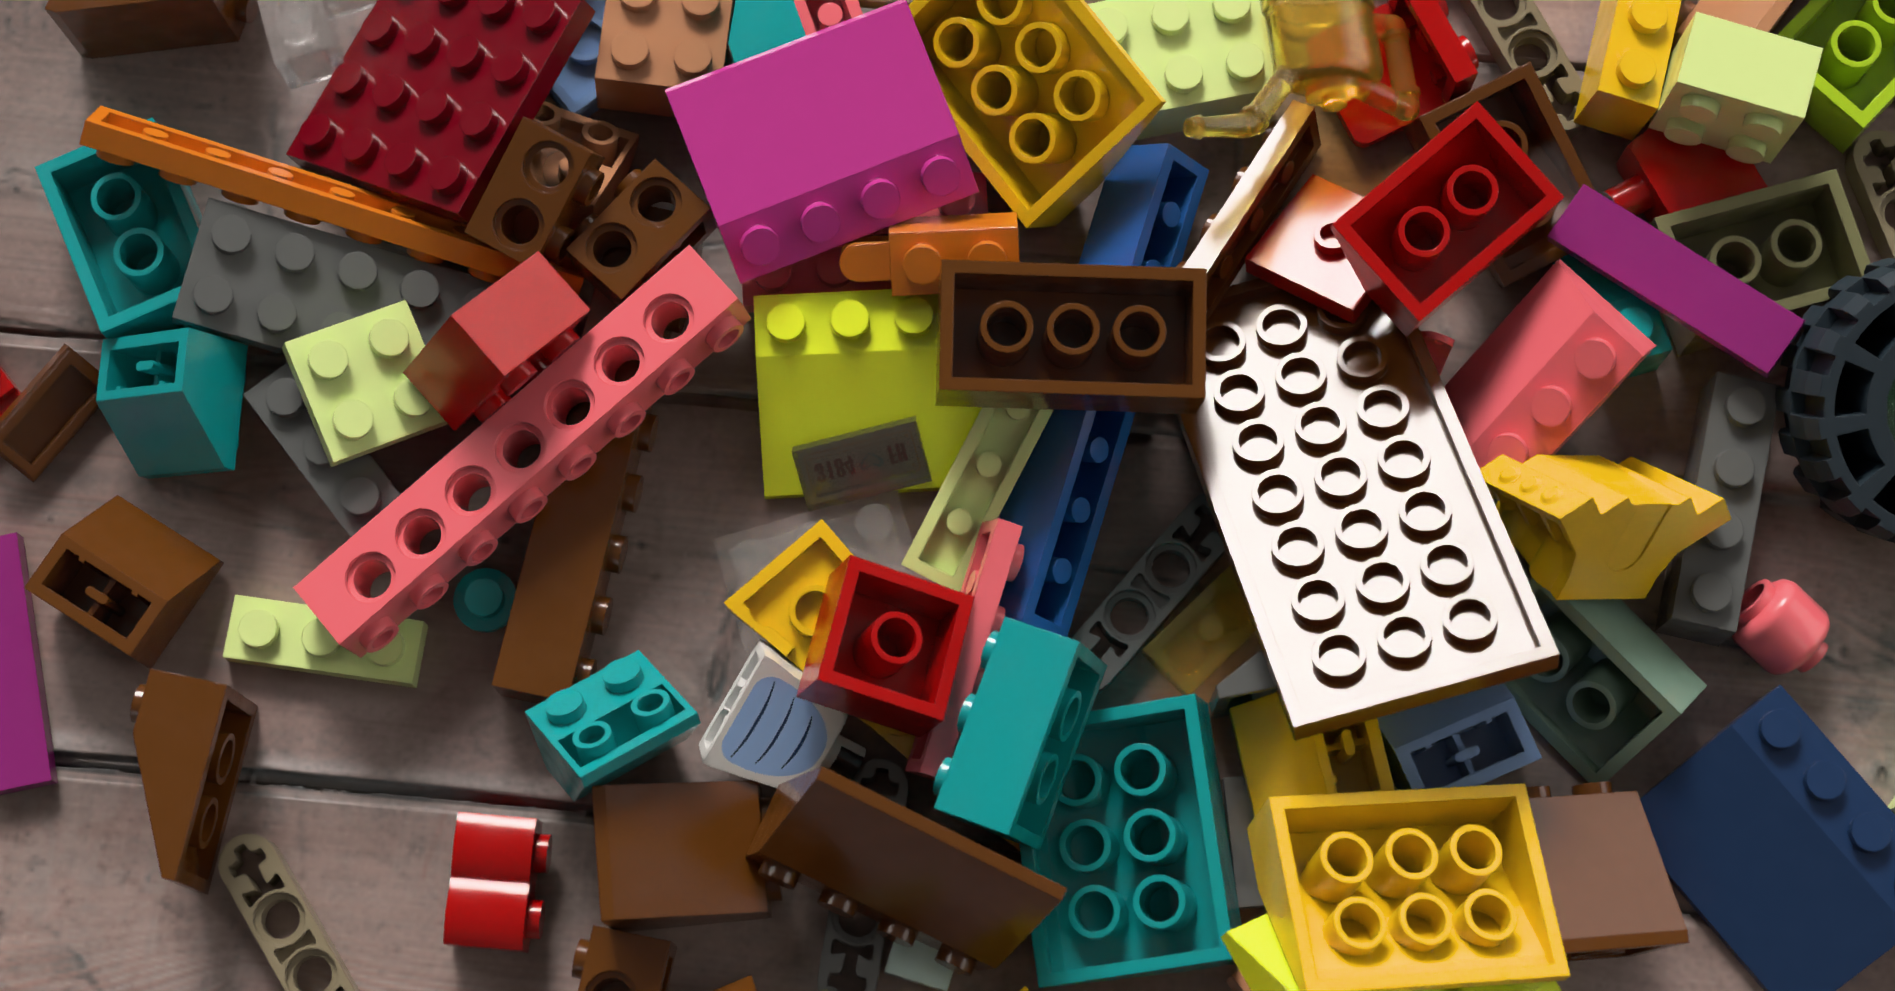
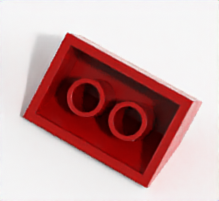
M1476 101L1336 220L1330 228L1365 292L1407 338L1549 216L1565 197L1485 108Z

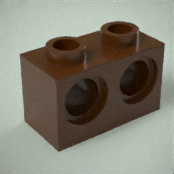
M523 116L464 232L521 263L539 251L549 263L558 264L566 255V248L573 241L575 230L569 227L580 205L588 207L602 186L605 174L599 171L605 157L544 124ZM561 151L568 160V174L560 184L550 186L544 179L543 165L551 154ZM531 208L538 217L539 229L531 241L522 244L514 234L513 225L515 218L520 212Z
M656 159L643 171L635 169L630 172L616 188L614 193L616 199L599 216L591 214L582 220L575 228L572 243L566 248L575 270L617 307L688 245L696 250L717 228L711 207ZM668 202L675 206L674 212L666 220L652 222L644 218L647 209L655 203ZM613 247H625L631 250L628 260L618 267L609 268L600 264L603 254Z

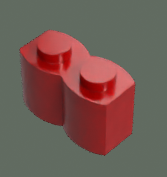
M458 812L453 842L451 879L445 911L443 944L452 947L528 953L530 940H541L545 921V900L535 899V887L538 873L548 874L552 857V835L542 834L543 822L537 818Z

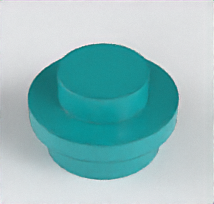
M491 568L474 570L465 575L455 589L453 596L455 612L462 623L474 631L489 633L500 630L508 623L516 587L511 579L499 570Z

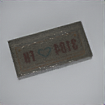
M916 416L792 447V455L808 512L932 481V474Z

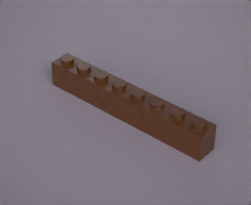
M650 206L645 212L644 218L652 222H660L669 218L674 211ZM703 243L695 250L700 257L702 256ZM613 247L603 254L601 265L609 268L618 267L628 260L631 250L625 247ZM596 287L594 288L589 307L590 311L587 315L582 337L617 308ZM679 318L669 323L664 331L663 338L670 339L672 332L681 333L686 318ZM630 360L622 364L615 374V382H624L631 379L637 373L640 361ZM582 402L575 405L567 415L566 425H574L584 420L589 413L590 402ZM653 405L645 411L646 416L633 432L621 438L615 437L596 453V461L586 473L577 479L565 480L547 496L548 500L545 507L535 516L492 681V686L501 696L539 704L547 700L555 692L567 689L597 672V660L591 659L590 654L595 634L604 636L609 626L613 598L606 597L605 595L611 572L620 574L626 559L628 536L621 535L626 512L635 513L640 503L644 478L642 475H637L636 472L641 452H651L653 449L659 423L658 415L651 414Z

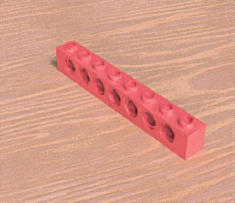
M688 245L293 587L294 590L342 647L360 658L367 652L373 653L384 648L398 634V625L417 609L428 608L441 599L448 590V582L466 566H475L487 559L498 545L497 539L516 523H524L534 518L545 507L548 500L547 496L565 480L571 481L586 473L595 463L597 452L615 437L621 438L633 432L646 416L645 411L664 394L672 395L685 387L694 376V368L711 353H719L732 346L742 335L744 325L752 318L737 296L698 253ZM679 318L689 319L688 327L682 335L674 339L663 338L664 331L669 323ZM630 360L640 361L639 369L631 379L624 382H615V374L622 364ZM582 402H590V410L584 420L574 425H566L567 415L575 405ZM540 444L541 450L537 460L528 467L518 468L517 462L521 452L531 445ZM491 487V495L486 505L479 510L469 511L471 496L480 488ZM441 529V539L437 547L427 554L420 555V543L424 536L430 531ZM391 572V582L388 589L382 595L371 598L370 591L374 580L382 573Z

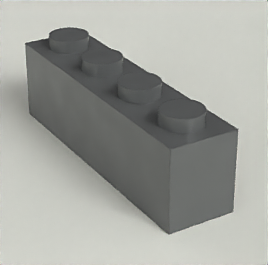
M1717 371L1699 392L1683 480L1724 498L1731 520L1677 553L1667 565L1655 628L1656 633L1719 646L1737 632L1777 411L1775 392L1776 387L1781 388V385Z

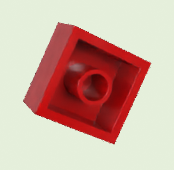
M537 251L453 313L403 373L454 431L474 416L483 424L511 399L510 395L520 387L524 388L580 339L573 329L587 315L590 309L544 256Z
M850 555L829 575L796 697L920 738L944 721L975 597Z

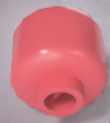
M1762 579L1744 591L1737 632L1732 635V639L1757 664L1773 675L1786 674L1795 669L1803 673L1817 665L1828 650V644L1824 640L1830 629L1829 615L1793 581L1780 579L1770 582L1767 579Z

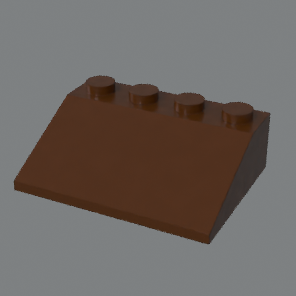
M823 766L778 785L745 856L761 864L758 874L763 878L791 890L795 889L797 882L821 893L817 903L822 907L850 919L854 918L856 912H860L880 922L876 932L881 936L910 948L913 947L915 940L937 949L938 952L934 959L937 963L966 976H971L974 969L978 971L996 969L1062 901L1067 890L1066 887Z

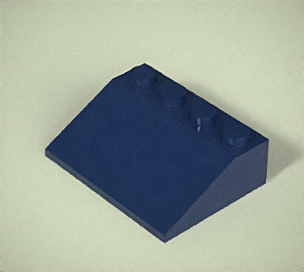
M1781 685L1760 697L1640 797L1670 882L1764 991H1836L1895 946V814Z

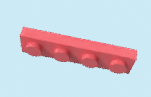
M1000 518L985 521L981 524L960 591L975 598L944 721L920 738L915 736L905 768L906 772L927 779H935L943 760L946 757L952 758L961 736V732L957 730V721L961 707L969 694L976 695L985 671L979 668L984 645L993 631H1000L1005 617V608L999 606L1006 581H1014L1023 561L1024 545L1018 544L1023 526Z

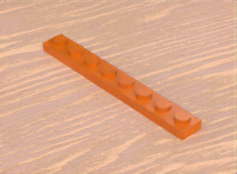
M101 105L84 123L79 144L96 149V155L100 159L112 164L131 166L137 162L159 169V175L170 182L186 186L196 185L197 182L222 189L221 194L233 202L244 205H257L259 201L284 209L283 214L296 222L318 225L321 221L346 228V235L354 240L367 244H381L384 240L406 247L407 254L417 260L440 264L443 260L468 267L467 271L472 276L491 283L497 282L521 264V262L465 233L467 224L372 191ZM564 256L558 264L551 262V266L579 296L584 277L575 270L570 258Z

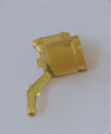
M1259 0L1261 13L1265 17L1274 74L1250 105L1244 106L1239 113L1208 117L1198 114L1189 117L1184 121L1183 132L1186 137L1200 140L1202 137L1243 139L1264 133L1269 126V120L1290 93L1304 96L1306 103L1322 106L1325 112L1342 110L1347 107V101L1356 98L1402 121L1414 120L1420 113L1419 97L1421 96L1420 87L1416 86L1408 41L1411 38L1410 30L1406 28V24L1400 16L1374 13V0ZM1379 39L1385 48L1391 88L1380 83L1384 74Z

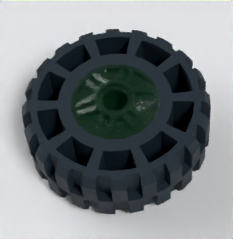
M1886 258L1866 265L1862 277L1846 275L1828 289V296L1831 300L1823 307L1812 305L1802 317L1805 320L1802 328L1804 332L1797 345L1791 344L1782 357L1780 365L1788 367L1785 386L1781 388L1776 387L1775 403L1776 410L1784 412L1786 424L1785 428H1781L1778 431L1780 444L1784 454L1797 458L1799 465L1794 468L1793 475L1804 491L1819 496L1820 508L1836 520L1852 525L1859 532L1895 543V259Z

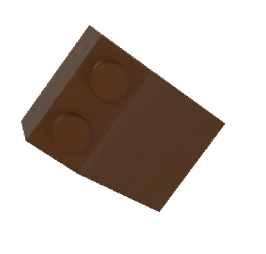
M1531 62L1418 117L1403 128L1416 153L1478 101L1565 197L1549 216L1488 267L1501 288L1569 255L1548 242L1547 235L1583 184L1595 190Z
M150 668L146 685L140 684L134 693L130 708V719L132 723H135L133 738L161 877L194 892L208 894L258 706L227 684Z

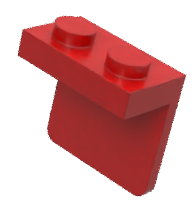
M1388 0L1387 3L1315 36L1306 43L1304 56L1351 141L1357 147L1366 148L1402 131L1405 126L1418 117L1470 92L1478 74V58L1470 41L1463 35L1458 37L1448 21L1449 10L1446 0Z

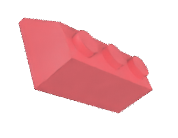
M1559 259L1444 387L1480 468L1502 454L1523 464L1537 454L1555 455L1657 345Z

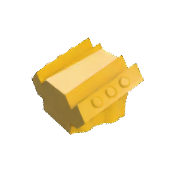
M1502 454L1480 468L1492 499L1498 500L1495 506L1512 545L1518 549L1530 565L1529 571L1533 579L1543 588L1550 591L1556 600L1645 599L1657 577L1677 553L1731 520L1724 498L1632 456L1617 464L1600 455L1537 454L1522 464Z

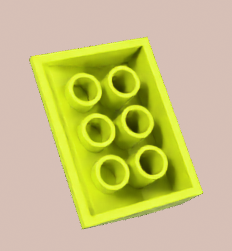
M892 289L753 296L755 357L765 499L810 497L797 452L798 448L914 419L928 473L842 495L939 491L982 407L936 406L938 294L892 296Z

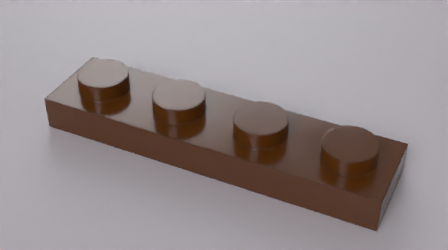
M1292 100L1280 120H1274L1269 124L1262 139L1261 149L1249 167L1244 166L1238 171L1232 183L1229 198L1218 214L1213 213L1206 220L1195 250L1187 262L1181 261L1176 266L1180 268H1207L1206 323L1245 264V257L1261 239L1320 148L1321 141L1315 107Z

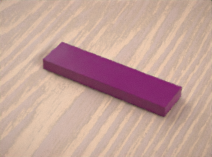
M1585 184L1582 185L1547 235L1548 242L1765 378H1768L1805 324V320Z
M17 532L0 535V795L58 783L31 592L24 588L29 581L24 539Z

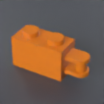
M1017 212L913 217L889 226V234L866 235L845 243L839 260L840 269L846 278L855 282L891 280L892 296L938 294L942 259L1020 262Z

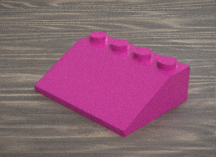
M898 0L665 89L740 284L979 192L960 134L906 0Z

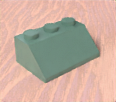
M1532 577L1528 581L1559 652L1558 668L1505 682L1504 684L1514 696L1523 717L1588 783L1607 782L1679 717L1707 685L1621 599L1556 600L1550 591L1539 585Z

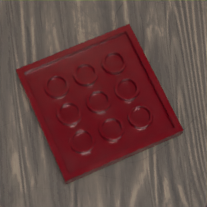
M377 0L340 64L333 72L331 79L309 116L302 124L286 155L300 167L468 225L523 116L534 120L596 11L585 0Z

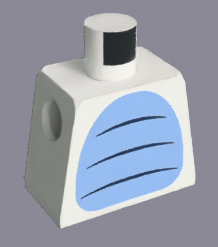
M761 639L758 640L699 742L702 763L711 768L775 788L781 783L821 766L852 780L864 760L866 749L839 735L848 717L846 713L796 697L803 671L774 647Z

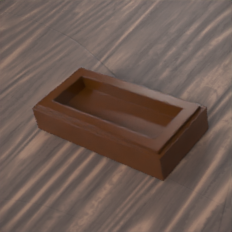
M64 344L1 415L0 456L34 483L99 408L96 403L99 371L71 347Z

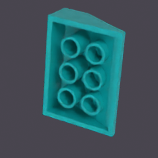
M1189 694L1090 711L1040 851L1019 844L1022 866L1067 888L1062 901L1031 932L1038 987L1050 988L1234 965L1235 962L1220 937L1227 931L1242 924L1208 703L1197 694Z

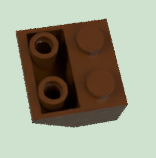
M116 495L61 534L24 588L150 669L219 572L224 562L119 495Z

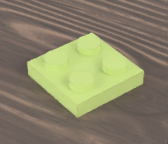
M406 300L295 338L283 344V353L331 467L448 424L403 373L425 347Z

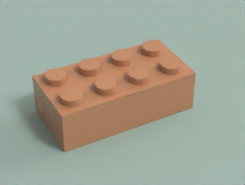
M606 0L595 72L598 108L675 117L665 89L728 66L730 55L728 42L735 0Z

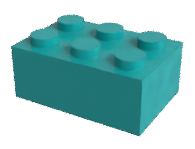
M153 117L147 119L148 121L157 123ZM86 146L35 166L101 333L109 339L184 328V326L172 323V315L202 220V214L190 186L165 180L159 175V169L137 162L131 166L109 163L96 155V149Z
M1005 616L1000 631H993L984 645L981 655V668L985 669L977 693L976 695L969 694L961 707L957 721V730L961 732V736L952 758L946 757L943 760L936 774L933 793L938 798L934 808L967 825L1040 851L1108 665L1079 641Z

